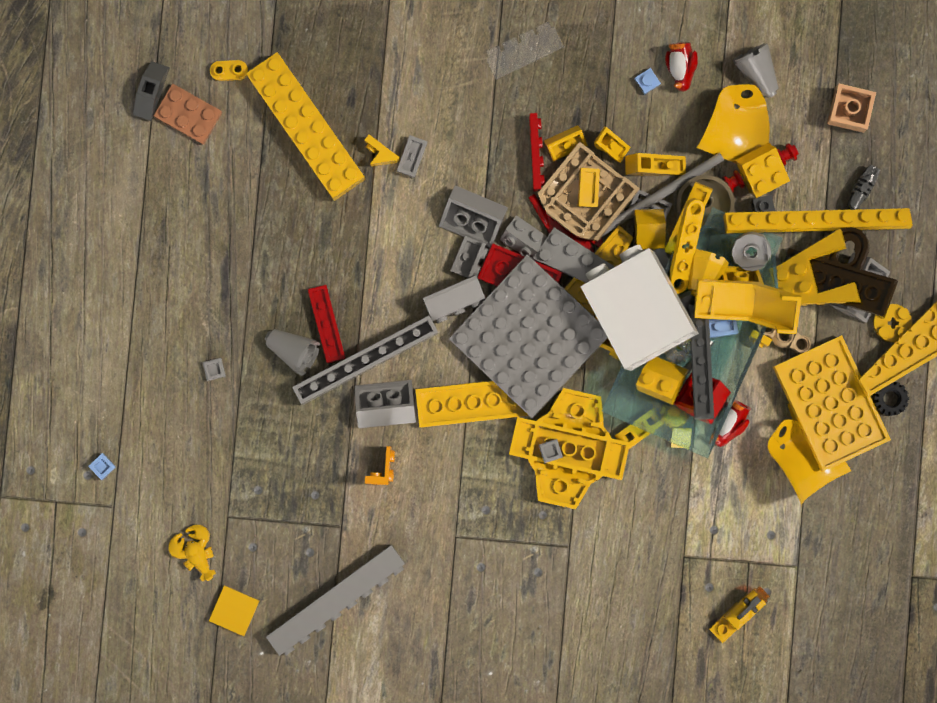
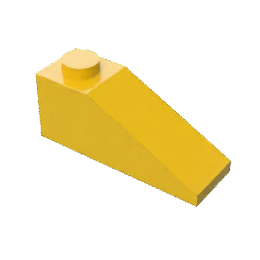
M635 153L625 156L626 175L682 176L686 173V156Z

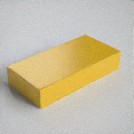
M579 169L577 206L598 207L600 169Z

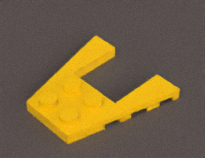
M838 229L773 268L772 274L776 288L800 295L802 297L801 306H807L808 304L825 305V303L861 302L855 282L818 293L810 260L847 249L842 230Z

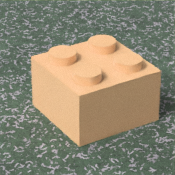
M839 83L835 87L827 124L864 133L869 126L876 92Z

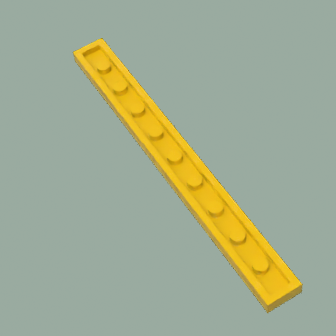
M910 208L730 212L723 215L726 233L837 231L847 227H854L859 230L911 229L913 226Z

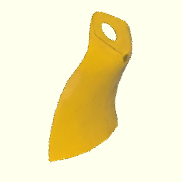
M751 84L730 85L723 88L718 96L707 129L696 148L714 155L720 153L723 159L736 163V159L769 143V116L765 98L759 88ZM745 90L753 92L750 98L741 97V93ZM734 104H738L740 107L735 109Z
M789 419L782 421L768 441V451L792 484L801 503V508L802 503L821 487L851 472L846 462L821 472L798 421ZM786 426L785 434L779 437L780 430ZM784 444L785 449H781L780 446Z

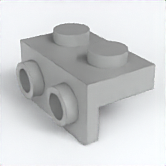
M516 215L500 240L506 246L520 253V255H529L533 259L547 236Z
M465 236L450 272L467 279L475 275L478 276L481 266H478L480 259H485L488 251L485 248L486 243Z

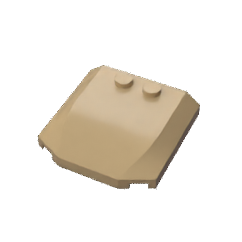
M579 142L538 192V196L546 213L578 238L598 241L640 188L626 177L617 173L595 156L594 152ZM580 168L600 169L598 207L577 206Z

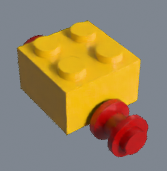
M767 143L735 160L741 174L735 170L732 177L723 176L722 179L729 185L733 193L735 187L744 188L746 184L749 193L758 198L790 181L784 166H786V161L789 159L797 160L798 150L795 145H790V143L785 144L786 149L782 151Z

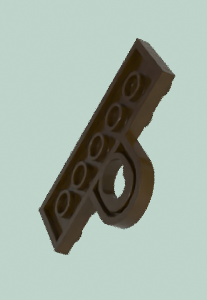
M843 228L841 230L845 243L852 241L855 244V257L850 263L842 264L838 261L839 251L825 255V258L818 257L810 260L818 293L855 282L861 302H846L841 305L885 318L898 281L862 270L870 249L869 240L857 228ZM789 248L784 262L801 251Z

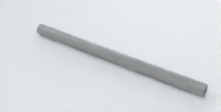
M717 153L621 213L603 236L617 228L618 225L620 226L633 218L635 210L649 208L681 188L689 179L702 175L723 162L722 155Z

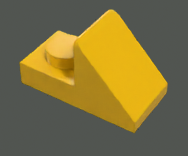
M605 126L594 141L596 149L604 151L619 163H621L630 149L629 145Z
M371 135L365 138L366 148L374 154L378 152L370 163L371 167L399 162V156Z

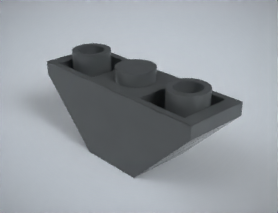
M151 61L142 76L136 93L134 116L152 121L170 67Z

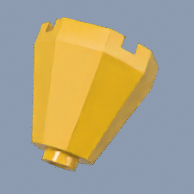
M696 249L687 286L692 296L696 297L698 279L719 280L729 264L724 257L720 256V259H716V254Z

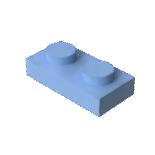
M709 319L710 338L739 333L736 320Z

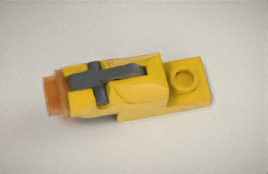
M760 586L753 588L721 616L709 630L724 643L736 630H739L766 605L770 596Z

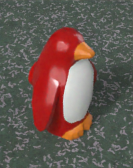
M691 42L669 44L670 52H666L665 63L675 80L674 87L681 92L687 91L691 86V81L697 68V52H692Z
M734 399L730 400V404L725 403L717 415L716 433L711 436L716 446L723 447L746 430L749 424L747 416L751 410L749 406Z

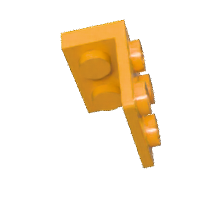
M391 446L386 447L385 477H382V473L370 472V476H365V484L390 485V482H393L394 470L390 469L391 462H395V451L392 450Z

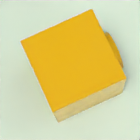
M664 209L635 210V243L640 245L642 249L665 248L666 221Z

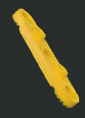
M691 198L685 203L669 271V279L673 287L677 279L682 281L679 288H674L677 294L684 292L688 286L693 256L696 251L705 211L704 203L696 198ZM698 204L699 207L696 213H691L692 205ZM686 243L689 244V247H686L685 249L682 248V246L686 245Z

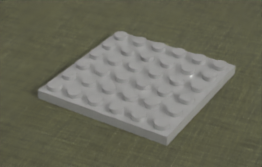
M526 255L449 340L533 418L608 337L600 322L529 255Z

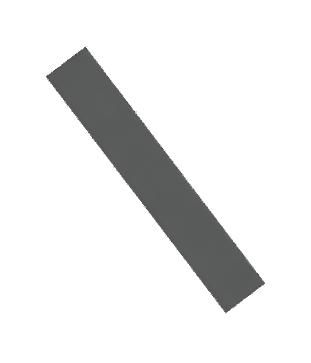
M690 305L688 307L689 316L699 333L690 338L694 420L714 419L709 319L694 318V305Z

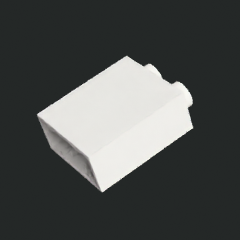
M635 245L621 253L619 256L623 263L609 270L606 264H602L587 272L585 275L589 282L580 286L624 369L629 371L636 369L699 334L655 252L650 248L643 251L640 245Z

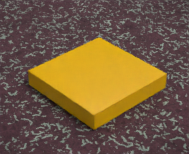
M224 585L209 622L245 636L260 600Z

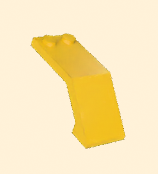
M698 279L693 316L694 318L751 321L775 329L777 333L797 334L802 297L758 282Z

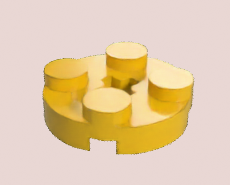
M898 304L889 305L885 318L877 315L873 318V328L876 334L882 340L890 343L896 342L912 326V317L908 309ZM892 318L898 322L894 329L891 328V325H888V321H891Z

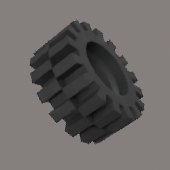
M893 382L872 395L873 403L880 414L894 416L905 410V407L909 404L907 403L909 400L907 394L909 393L904 389V385H900L899 382ZM888 391L895 392L898 397V401L894 406H888L884 402V395Z

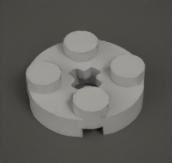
M746 232L735 239L732 247V257L734 262L741 266L742 269L756 271L764 267L767 261H769L771 246L763 234ZM749 247L757 250L753 256H750V253H746Z

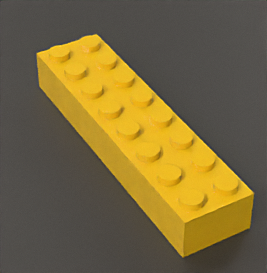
M278 52L246 73L253 86L334 201L365 180L360 169Z

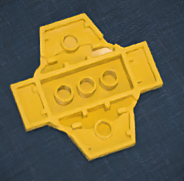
M563 388L548 414L542 416L537 421L517 417L509 455L528 459L535 471L538 501L576 509L591 483L599 480L602 476L622 480L630 442L612 439L604 427L601 396ZM557 439L563 458L544 463L539 445Z

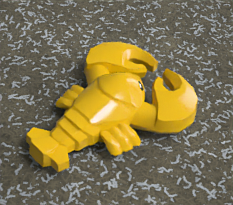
M192 525L185 532L195 531L194 534H189L188 536L199 540V542L188 541L185 550H183L185 539L182 538L178 543L179 538L183 536L182 533H178L170 540L168 550L174 558L188 559L183 562V565L189 571L195 567L202 573L200 579L202 581H209L216 574L215 570L209 569L210 566L207 560L214 556L212 548L208 547L204 550L209 541L210 533L203 525Z

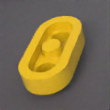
M241 60L216 61L210 67V74L216 81L243 80L247 77L248 67ZM240 66L242 68L240 72H235L236 67ZM221 67L223 69L221 73H216L217 68Z

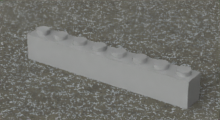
M427 316L292 388L300 403L304 405L438 335V331L430 316Z
M393 545L389 546L266 636V638L279 656L283 653L287 656L295 650L293 646L296 643L300 642L302 645L311 638L309 636L311 632L315 630L318 633L326 627L324 624L326 621L331 619L333 622L342 615L340 613L341 610L344 608L349 610L357 604L356 599L361 596L366 598L373 592L371 588L376 585L381 587L389 581L387 579L389 575L393 573L396 576L403 571L404 560Z

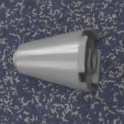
M767 43L758 45L748 50L744 55L741 54L733 59L736 67L751 85L759 88L763 97L770 98L777 94L776 90L779 87Z
M278 329L270 330L265 337L266 346L300 376L306 373L304 371L306 367L311 368L320 350L317 348V345H320L318 341Z

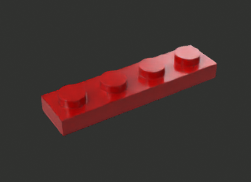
M530 113L533 192L540 191L541 186L545 185L544 175L540 173V167H544L543 156L539 155V148H543L542 137L538 136V130L542 129L541 118H537V113Z
M327 285L308 289L327 364L346 359Z

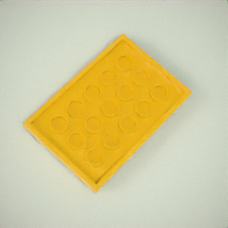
M842 335L773 367L821 472L891 440L871 396L867 397L857 381L861 375Z

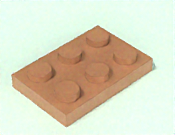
M172 83L154 117L204 145L223 112Z

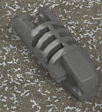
M869 165L859 177L851 191L852 195L848 200L849 202L846 204L847 209H859L862 202L866 201L880 172L877 167Z

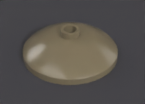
M713 175L695 176L689 179L679 191L677 197L679 215L681 214L696 181L713 189L709 197L710 202L705 206L700 231L717 230L724 226L723 215L734 211L735 200L733 192L729 185L719 177Z

